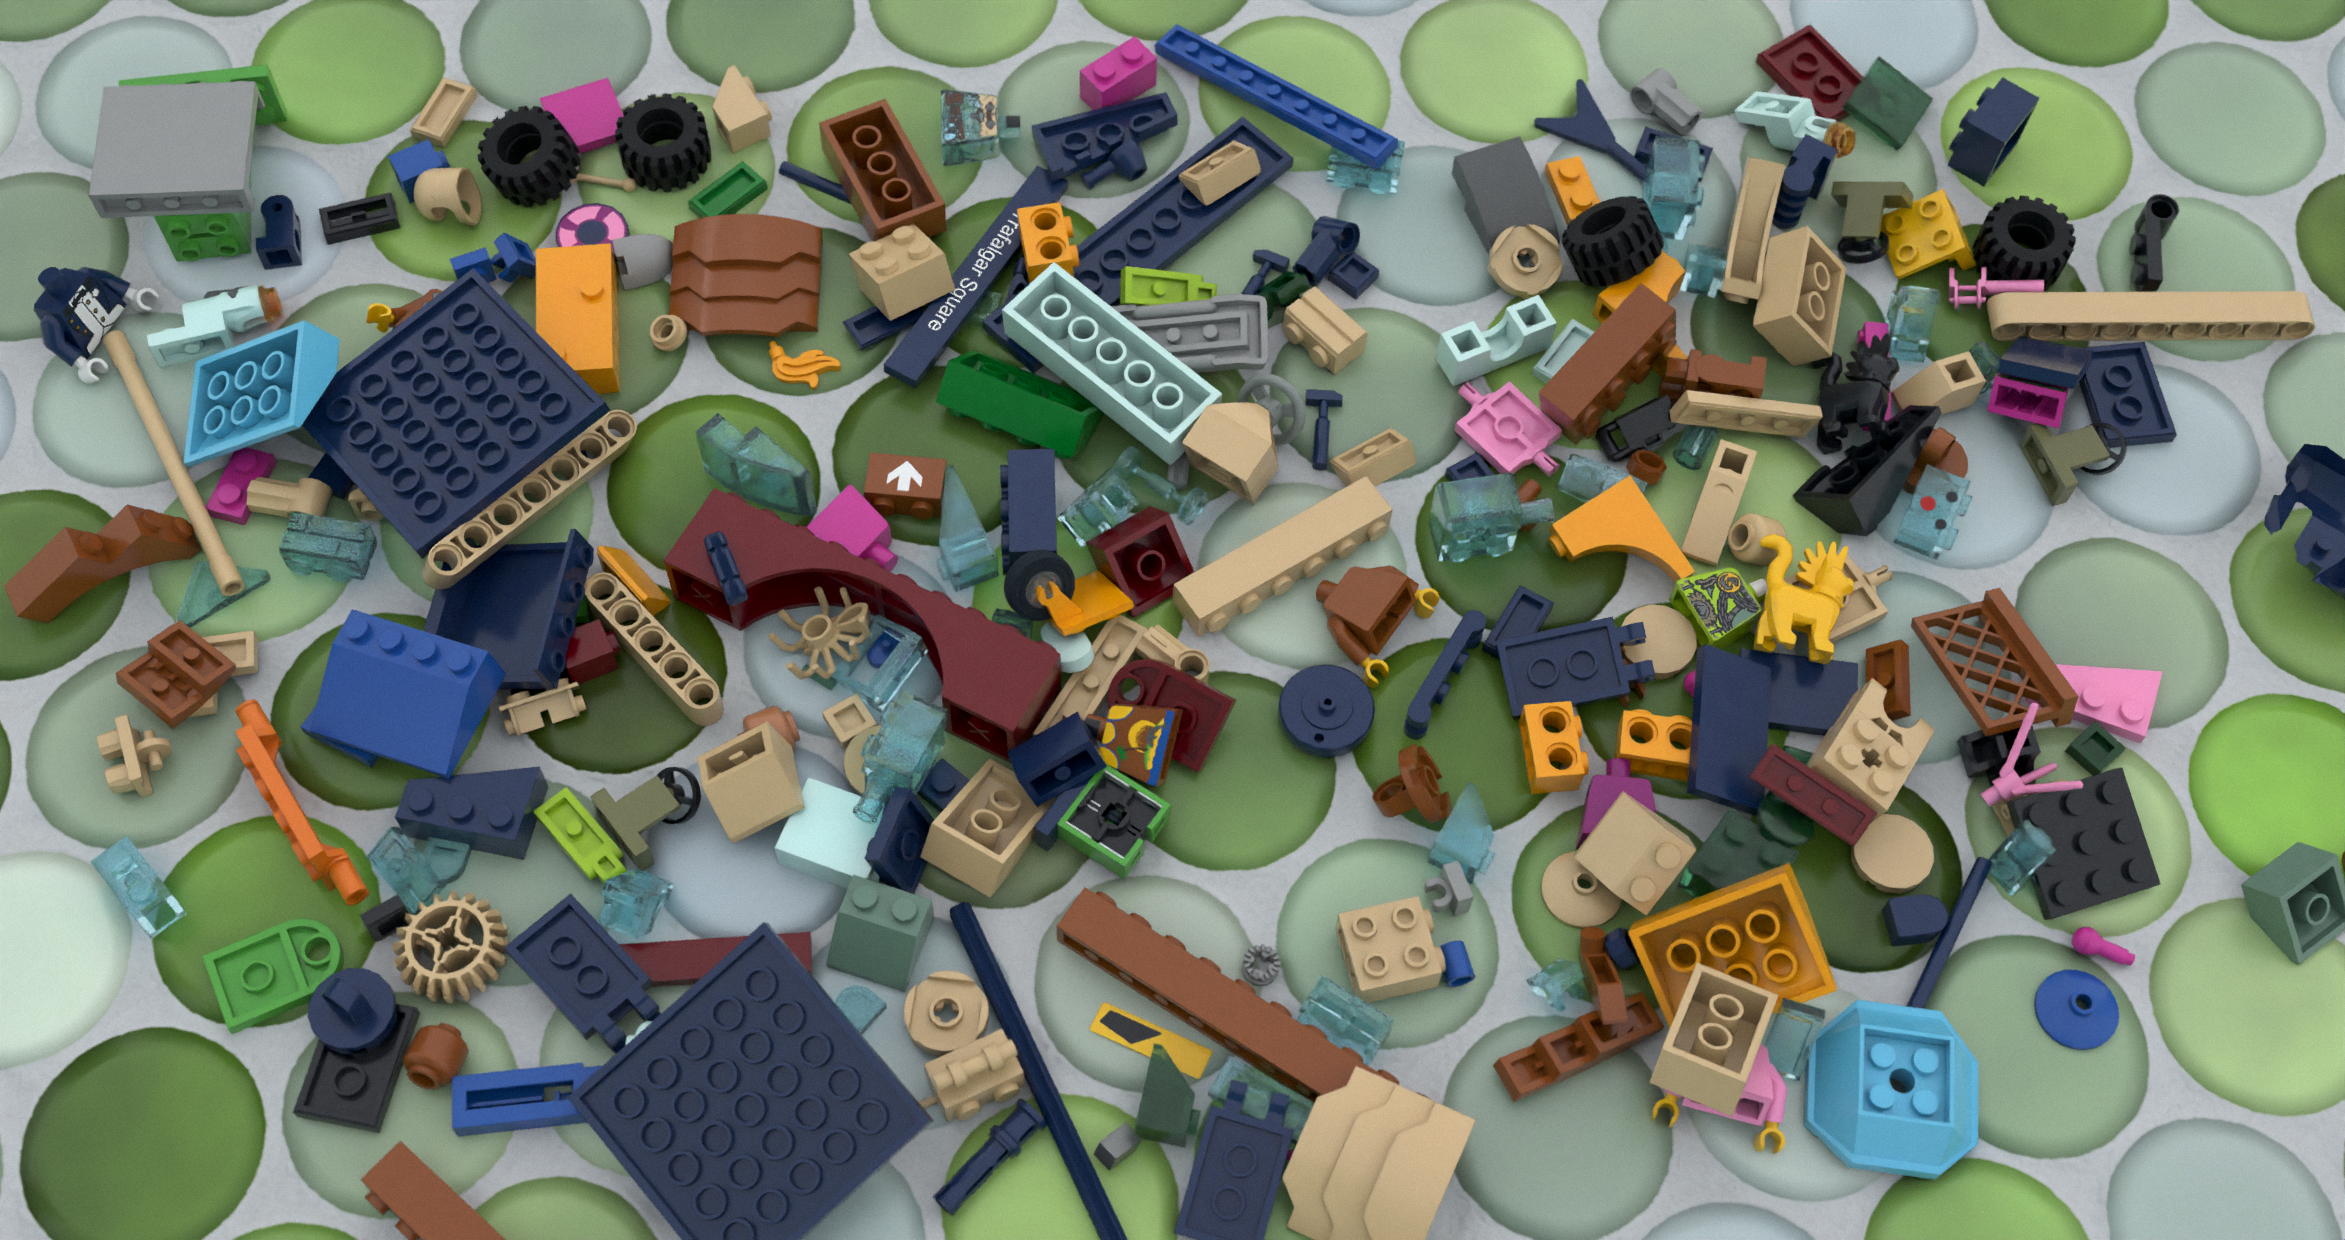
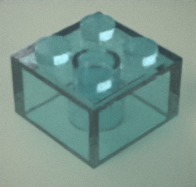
M1660 136L1655 138L1644 170L1642 199L1647 203L1662 238L1683 240L1688 226L1694 227L1697 209H1701L1704 188L1698 186V177L1703 176L1705 155H1699L1700 140Z

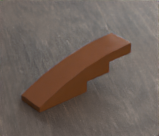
M1640 992L1625 998L1628 1023L1602 1025L1595 1010L1578 1017L1572 1025L1539 1037L1531 1046L1500 1057L1493 1064V1067L1513 1101H1518L1583 1072L1660 1032L1664 1025L1645 994Z

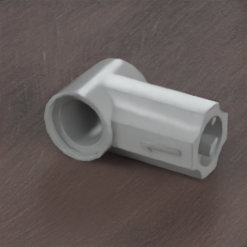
M1658 68L1630 90L1631 101L1639 111L1645 114L1654 112L1679 134H1688L1702 117L1703 111L1677 90L1676 81L1673 76L1664 69Z

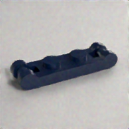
M1471 610L1463 616L1409 705L1404 724V733L1410 739L1419 740L1426 735L1432 708L1435 703L1442 706L1452 688V685L1448 683L1453 673L1460 675L1470 658V654L1466 653L1467 650L1474 649L1480 645L1486 625V617L1480 611Z

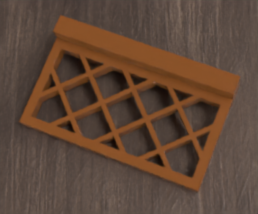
M2000 588L1986 591L1983 601L1912 618L1911 628L1985 736L2021 727L2029 710L2028 707L2019 705L2022 696L2037 701L2042 707L2037 710L2032 724L2051 720L2055 727L2071 723L2079 696ZM1978 616L1984 628L1980 629L1962 623V620ZM1938 626L1950 630L1948 638L1931 633L1928 628ZM1956 633L1977 639L1975 647L1954 641ZM1983 642L1998 646L2003 655L1999 656L1980 648ZM1951 651L1969 657L1967 665L1949 660L1946 655L1947 652ZM1978 660L1996 666L1997 669L1994 675L1972 668L1974 661ZM2002 669L2019 674L2023 680L2022 684L1999 677ZM1969 678L1989 685L1986 693L1969 688L1965 683L1966 679ZM1994 687L2017 694L2014 702L1992 696ZM1986 706L2007 712L2008 716L1991 721L1984 709Z

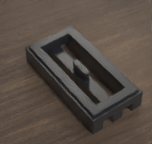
M392 192L319 209L324 237L328 245L401 228ZM386 207H387V209H383V210H379V211H374V212H370V213H365V212H369V211H373V210H378V209H382V208H386ZM351 216V217H349V218H344V219H340V220H336V221H331V222H330V220H335V219H339V218Z

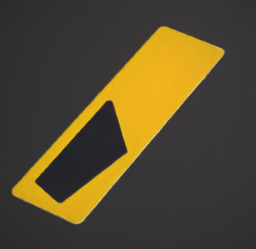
M1106 1002L1101 1004L1090 1026L1092 1032L1196 1079L1201 1078L1212 1055V1050Z

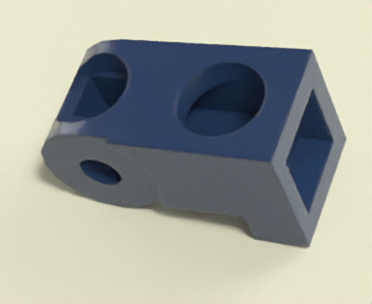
M284 195L270 196L261 204L260 210L266 223V237L256 238L258 256L265 270L302 265L301 223L295 213L292 200Z

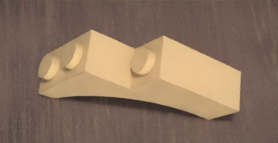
M1747 156L1726 238L1728 245L1717 285L1721 292H1724V297L1727 300L1748 304L1749 298H1759L1766 249L1785 164Z

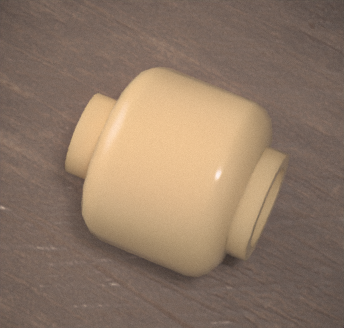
M1755 513L1741 516L1730 528L1728 534L1731 553L1739 561L1762 567L1769 566L1776 558L1777 552L1774 549L1760 546V540L1764 536L1774 533L1787 538L1784 526L1776 519Z

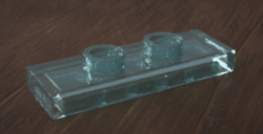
M1229 1056L1209 1089L1208 1096L1225 1104L1231 1079L1248 1084V1090L1240 1114L1265 1121L1273 1091L1290 1096L1282 1126L1294 1129L1291 1143L1296 1145L1314 1106V1102Z

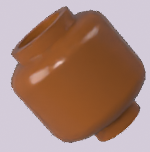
M440 1023L438 1026L427 1025L420 1028L403 1058L405 1069L408 1071V1078L417 1086L428 1090H436L438 1087L452 1084V1078L458 1075L469 1052L466 1042L461 1038V1032L456 1027L447 1023Z

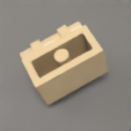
M1003 1029L924 1064L926 1079L937 1098L947 1122L955 1118L958 1121L967 1120L981 1111V1106L994 1100L998 1103L1008 1101L1018 1095L1020 1088L1025 1086L1024 1072L1016 1058L1018 1055L1016 1047L1011 1039H1007Z

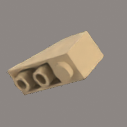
M1723 439L1720 440L1681 548L1684 556L1717 566L1757 451Z

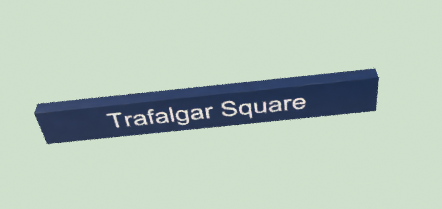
M1037 165L952 275L955 290L932 301L884 363L885 373L915 389L1022 250L1017 209L1057 203L1068 189V180L1062 178L1053 182L1048 170Z

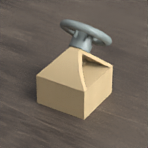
M1273 374L1253 376L1240 389L1237 402L1207 405L1182 441L1191 466L1254 504L1279 468L1275 446L1292 442L1299 436L1304 427L1306 414L1303 400L1295 387L1282 377ZM1263 385H1270L1280 389L1287 395L1292 404H1280L1276 399L1269 396ZM1251 393L1257 399L1256 403H1248ZM1282 417H1294L1293 424L1288 431L1282 434H1273L1272 428Z

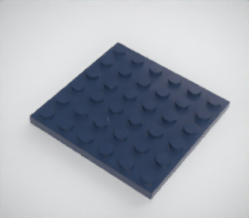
M473 268L336 372L302 426L423 559L435 544L460 525L471 521L609 412L610 409L606 402Z
M763 922L567 1097L681 1240H802L934 1121L769 923Z

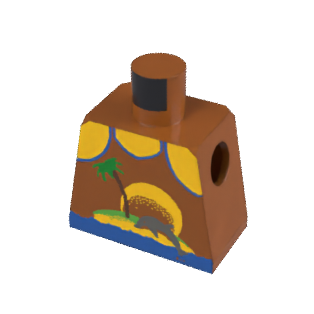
M1119 703L1111 705L1108 718L1093 714L1086 716L1084 722L1096 738V741L1102 742L1100 750L1107 765L1152 786L1157 787L1165 784L1183 713L1182 709Z

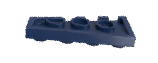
M1164 92L1032 125V137L1052 181L1055 182L1108 158L1116 148L1128 141L1136 140L1140 143L1177 126L1178 116L1167 93Z

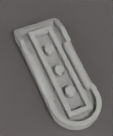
M1232 294L1214 296L1207 300L1136 306L1133 304L1112 306L1113 309L1195 373L1233 369L1261 370L1267 363V301L1260 295Z

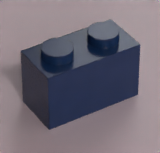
M1078 712L1007 752L1018 782L1036 807L1107 767L1096 738Z

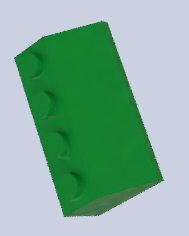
M972 350L948 360L935 402L947 407L946 411L951 415L961 418L970 416L980 420V425L988 430L997 432L1004 430L1014 434V439L1026 445L1038 444L1048 449H1054L1055 457L1060 459L1073 458L1084 452L1105 414L1076 390L977 350Z

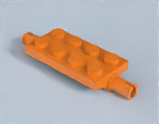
M252 699L243 702L235 710L243 725L242 728L235 731L242 743V746L238 747L236 751L247 770L250 771L263 798L269 804L273 811L272 814L282 831L288 837L292 849L313 882L322 879L329 891L337 888L345 903L349 906L362 902L368 897L369 891L345 849L321 843L276 766L278 748L282 745L278 734L257 700Z

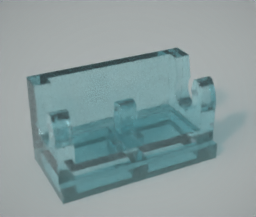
M1323 975L1299 1010L1301 1014L1296 1020L1304 1026L1306 1024L1316 1026L1326 1034L1327 1040L1337 1047H1348L1354 1050L1363 1058V1063L1368 1066L1390 1035L1394 1022L1389 1016Z

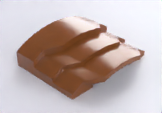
M758 214L710 216L675 226L669 315L678 316L686 324L687 330H695L701 336L754 334L778 337L787 331L817 332L823 251L822 229L794 219Z

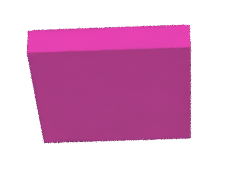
M608 78L540 98L543 110L553 113L573 138L579 149L577 154L617 142L615 137V129H618L616 123L618 118L624 117Z

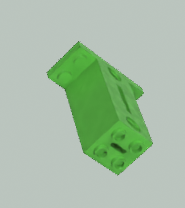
M268 64L119 80V86L255 81L265 104V109H257L255 125L287 121V110ZM250 167V176H249V185H248L249 188H250V190H251V167ZM251 212L154 216L176 261H196L202 258L232 257L238 254L251 253Z

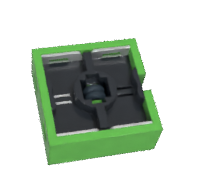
M1107 765L1106 768L1094 774L1057 823V837L1125 880L1144 854L1145 839L1152 843L1170 819L1171 804Z

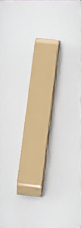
M613 410L607 413L471 521L460 525L435 544L429 551L422 568V577L426 584L438 590L452 587L622 455L636 433L637 425L633 416L622 410ZM608 429L617 430L623 437L612 435ZM580 450L591 452L595 459L586 458ZM552 472H560L564 474L568 480H559L556 477H554ZM529 493L536 496L539 503L529 502L523 494ZM494 516H503L511 524L502 525L495 520ZM464 539H476L482 547H470ZM444 561L451 566L452 570H440L434 562Z

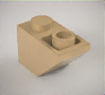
M735 65L729 67L712 108L718 132L731 152L735 153L771 137L769 121L772 120V115L764 100L759 102L756 98L755 88L748 76L742 77Z
M1968 351L1933 362L1891 392V398L1899 412L1909 405L1939 406L1942 412L1940 415L1974 405L1986 380Z

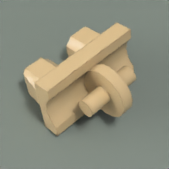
M127 714L114 718L117 728L96 737L101 755L106 761L121 756L124 757L125 763L107 768L104 771L109 788L114 794L136 789L142 798L154 794L147 763L150 764V768L153 771L162 769V760L167 758L172 752L170 741L166 738H156L154 730L143 732L144 740L141 741L138 729L131 728L130 719Z

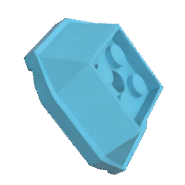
M1856 1000L1810 1038L1806 1044L1803 1125L1813 1135L1819 1136L1826 1146L1849 1168L1935 1180L1978 1145V1061L1941 1011ZM1889 1079L1900 1081L1904 1085L1906 1093L1894 1090Z

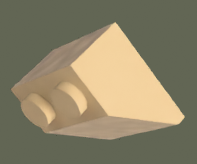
M1622 791L1574 854V858L1614 894L1647 916L1696 852V848L1689 836Z

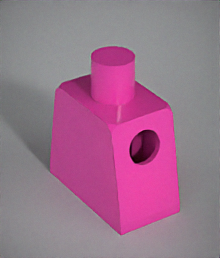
M850 484L806 527L816 537L828 543L829 541L838 542L849 553L862 559L864 557L871 558L889 572L897 564L898 556L887 549L892 543L888 522Z

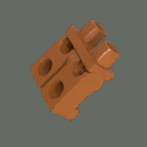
M1691 349L1688 360L1673 357L1667 358L1664 378L1662 377L1658 396L1662 394L1668 395L1672 405L1679 400L1686 390L1760 399L1764 388L1767 358L1752 356L1750 363L1745 364L1725 361L1720 356L1714 354L1701 356L1702 351Z

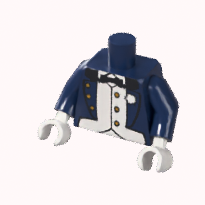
M49 267L43 270L38 277L39 283L45 290L34 304V311L40 320L43 343L46 348L69 366L76 365L79 368L78 375L81 381L92 384L99 381V378L91 372V367L100 374L108 372L109 368L102 359L93 358L89 361L86 359L90 357L127 304L123 301V298L130 299V304L136 311L146 312L152 310V308L142 304L141 295L144 294L150 299H157L158 294L150 288L135 290L129 287L131 283L105 270L82 267L79 270L68 268L59 270L56 267Z

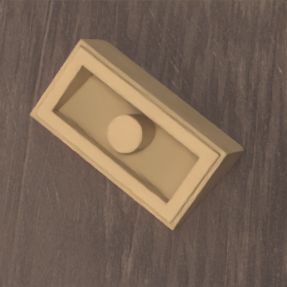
M1232 141L1178 176L1180 181L1201 203L1209 205L1261 172L1255 149Z
M1389 428L1334 457L1329 462L1346 487L1365 476L1368 477L1374 486H1377L1413 467L1416 464V457L1412 441L1393 428Z

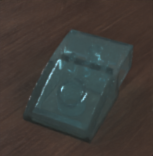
M717 413L695 431L704 471L724 487L754 503L774 510L805 516H812L817 512L810 472L757 426L744 436Z

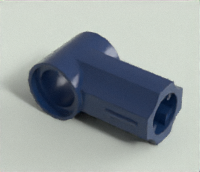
M1328 216L1318 218L1313 225L1312 242L1292 267L1294 273L1305 274L1309 284L1316 287L1341 254L1349 255L1356 250L1360 240L1359 227L1356 223Z

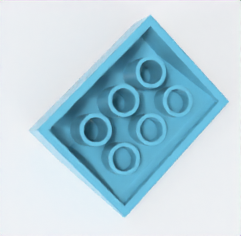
M303 320L196 361L183 464L191 467L300 428L337 372L340 339Z

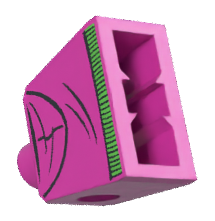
M1998 373L1994 378L1988 412L2059 428L2069 388Z

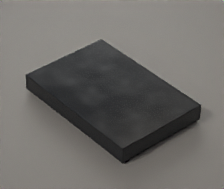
M396 1004L397 1020L391 1032L376 1047L369 1050L362 1048L357 1051H350L351 1054H341L327 1048L318 1040L293 1110L295 1116L380 1133L403 1065V1058L409 1048L420 1015L418 1008Z

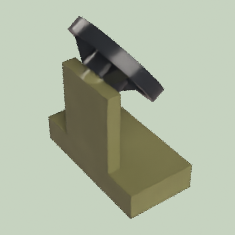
M1833 181L1831 196L1841 208H1846L1841 235L1842 239L1837 245L1840 259L1848 263L1862 264L1875 261L1888 252L1890 248L1889 238L1884 232L1880 231L1884 208L1912 209L1914 194L1904 182ZM1874 239H1880L1885 243L1879 248L1874 243ZM1850 251H1855L1859 253L1867 251L1872 252L1870 254L1860 256L1846 254Z
M2036 423L2030 425L2019 443L2020 449L2053 506L2066 503L2079 484L2072 470L2080 468L2091 475H2104L2119 467L2127 452V444L2123 434L2116 427L2108 423H2093L2084 428L2053 437L2046 425ZM2103 428L2110 429L2119 436L2121 441L2119 455L2110 450L2109 442L2102 436ZM2108 458L2115 460L2114 463L2103 469L2093 470L2084 467L2108 460Z
M669 767L663 769L655 777L616 802L605 787L590 797L597 815L641 873L655 863L649 846L640 835L660 821L667 824H682L689 821L699 808L701 791L693 773L682 767ZM673 772H680L689 780L692 787V798L685 796L683 787L675 783ZM682 804L690 805L688 812L683 817L677 820L668 818V816L679 810Z

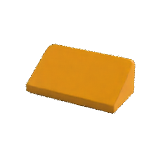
M604 545L596 548L603 571L615 576L652 616L671 603L665 593L626 551Z

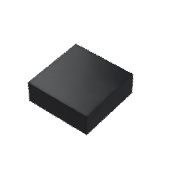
M397 894L362 913L360 917L375 942H379L397 932V927L408 926L405 920V913L409 912Z

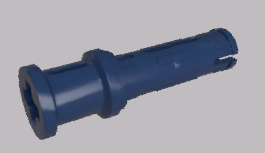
M1019 1099L1015 1103L1016 1109L999 1126L993 1125L990 1128L989 1139L932 1196L937 1204L945 1212L949 1213L950 1216L957 1212L963 1203L982 1186L1008 1157L1012 1159L1018 1157L1022 1153L1020 1147L1037 1130H1044L1047 1123L1043 1117L1025 1100Z

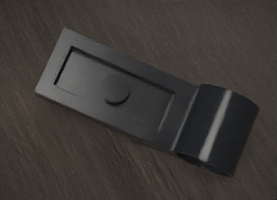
M2157 194L2151 196L2135 222V233L2130 240L2129 253L2134 255L2131 284L2135 285L2136 292H2156L2163 281L2161 240L2166 236L2179 213L2177 202L2167 195Z

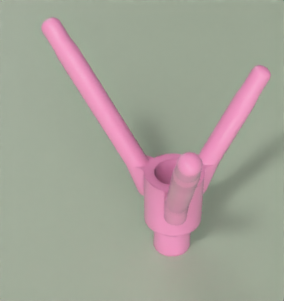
M2031 703L2006 763L1999 772L2000 776L1992 781L1994 784L1992 787L1981 793L1989 807L2003 798L2005 801H2008L2014 796L2083 788L2082 781L2025 785L2056 770L2057 764L2055 763L2040 767L2021 777L2013 769L2039 706L2036 703Z

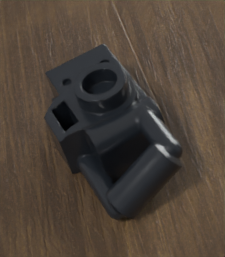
M1662 394L1614 418V421L1598 428L1595 438L1608 461L1618 462L1639 449L1650 450L1664 443L1663 431L1666 429L1670 430L1678 424L1671 422L1669 410L1673 405L1668 395ZM1619 429L1627 446L1619 450L1611 435V432ZM1654 435L1657 436L1656 439L1648 443H1645L1644 441Z

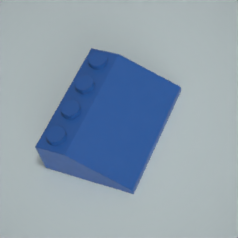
M352 609L332 643L310 732L313 735L449 779L506 673L489 651Z

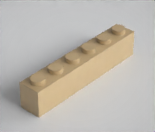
M1365 476L1176 582L1173 586V604L1197 637L1209 631L1211 633L1217 632L1226 626L1231 618L1240 613L1248 614L1254 611L1266 598L1273 594L1276 596L1284 594L1293 586L1294 582L1305 576L1310 578L1317 575L1329 562L1336 558L1345 559L1359 545L1368 540L1376 541L1383 537L1389 530L1393 509L1368 477Z

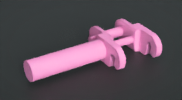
M1981 267V279L1977 281V285L1958 286V280L1954 279V268H1949V297H1954L1950 298V303H1954V309L1958 308V304H1977V308L1981 309V303H1986V295H1997L2006 292H2044V280L1986 281V267ZM1958 291H1977V296H1958Z

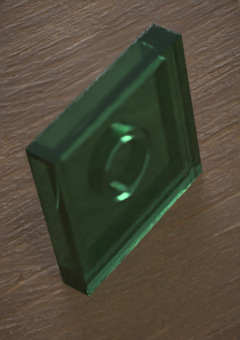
M1879 56L1870 65L1842 108L1897 151L1904 145L1933 101V98Z

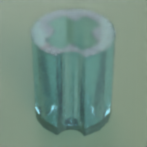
M1688 425L1673 452L1676 462L1687 469H1700L1718 439L1717 429L1715 427Z

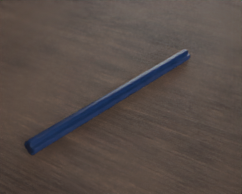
M962 902L953 906L950 909L951 920L1007 1039H1011L1018 1053L1016 1058L1024 1072V1077L1100 1240H1128L970 903Z

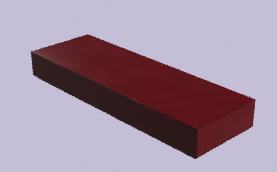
M1773 743L1749 776V778L1852 847L1856 845L1877 815L1875 811Z

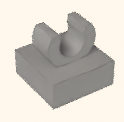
M1459 860L1443 865L1440 877H1432L1424 885L1425 893L1438 890L1444 895L1442 899L1433 901L1431 907L1433 912H1443L1448 907H1450L1453 917L1469 912L1474 896Z

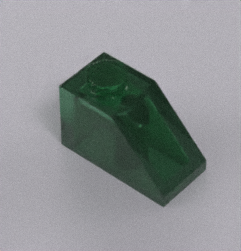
M1154 1043L1136 1119L1135 1132L1142 1139L1185 1148L1188 1135L1196 1136L1201 1110L1194 1109L1195 1094L1163 1045Z

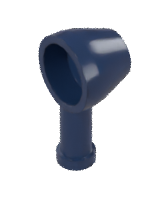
M1136 140L1122 144L1110 154L1107 161L1087 173L1080 174L1082 182L1090 190L1094 188L1095 184L1115 172L1128 181L1140 178L1147 171L1143 150Z

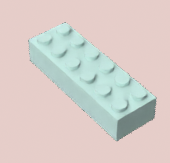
M1055 262L1002 309L1004 333L1170 466L1185 452L1182 441L1207 405L1222 403L1221 392Z

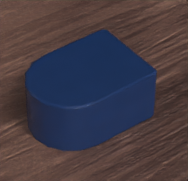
M1921 894L1890 898L1882 909L1890 942L1894 947L1933 941L1941 933L1948 921V911L1945 905L1938 898L1931 895Z

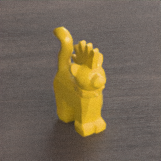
M1775 533L1764 536L1760 540V546L1774 549L1777 552V556L1768 566L1766 576L1767 591L1763 613L1756 628L1753 649L1772 653L1776 648V642L1773 638H1776L1777 643L1786 646V649L1793 650L1797 636L1791 630L1805 632L1808 636L1809 661L1827 665L1832 660L1834 653V644L1829 641V635L1835 626L1840 608L1844 607L1842 603L1843 597L1850 595L1854 590L1853 579L1846 577L1842 571L1848 553V546H1844L1838 555H1836V542L1830 544L1827 554L1821 541L1816 544V556L1811 549H1805L1804 555L1807 563L1804 561L1798 563V568L1802 572H1798L1795 578L1811 588L1806 590L1784 581L1785 572L1793 562V546L1785 537Z

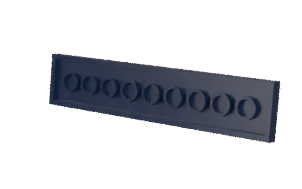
M1242 116L1079 244L1077 251L1080 266L1073 267L1074 278L1111 307L1120 305L1122 268L1130 266L1164 270L1293 166V157ZM1232 141L1255 149L1261 172L1209 205L1201 203L1179 179L1178 175ZM1018 292L982 321L983 330L1034 374L1044 364L1004 333L1002 309L1020 293Z

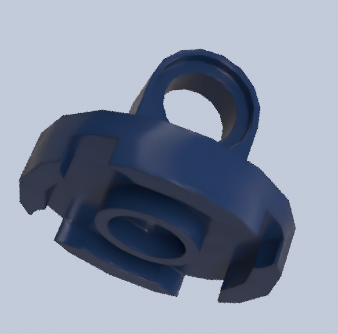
M347 968L334 973L317 987L310 999L308 1019L311 1029L327 1048L341 1054H351L350 1051H357L362 1048L367 1050L374 1048L389 1035L397 1020L394 991L378 973L365 968Z

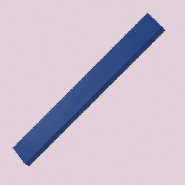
M1178 24L1154 44L1156 54L1376 170L1398 149V139Z

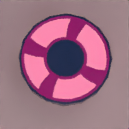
M600 203L583 204L571 209L560 219L556 228L557 247L611 243L616 262L617 258L612 240L630 236L629 227L624 216L612 206Z

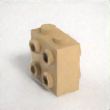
M1419 896L1338 914L1335 931L1357 1005L1438 987L1442 972L1446 970L1445 959L1441 948H1434L1430 935L1434 933L1432 916L1429 909H1422Z

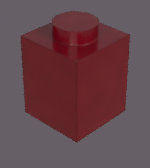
M600 619L575 628L574 634L570 638L565 657V667L572 683L578 682V684H582L619 669L614 655L621 653L620 647L612 630L605 633Z

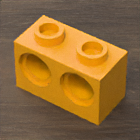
M1057 202L1017 209L1019 234L1029 284L1053 262L1074 277L1073 267L1080 266L1076 244L1069 245L1068 238H1073L1070 216L1063 217L1061 203Z
M1571 701L1524 705L1518 723L1531 794L1579 790L1584 775H1588L1589 762L1586 751H1580L1578 739L1582 737V724L1580 716L1573 713ZM1543 726H1554L1560 732L1551 733L1547 731ZM1550 762H1561L1567 769H1556Z
M1643 709L1623 710L1616 731L1614 758L1629 760L1631 763V773L1688 781L1692 719L1682 715L1671 717L1653 715L1651 712ZM1631 736H1640L1646 743H1637ZM1670 742H1679L1686 749H1677Z

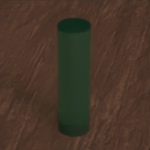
M806 664L802 671H806L809 666ZM816 672L809 677L830 691L836 685V682L830 678L824 679Z

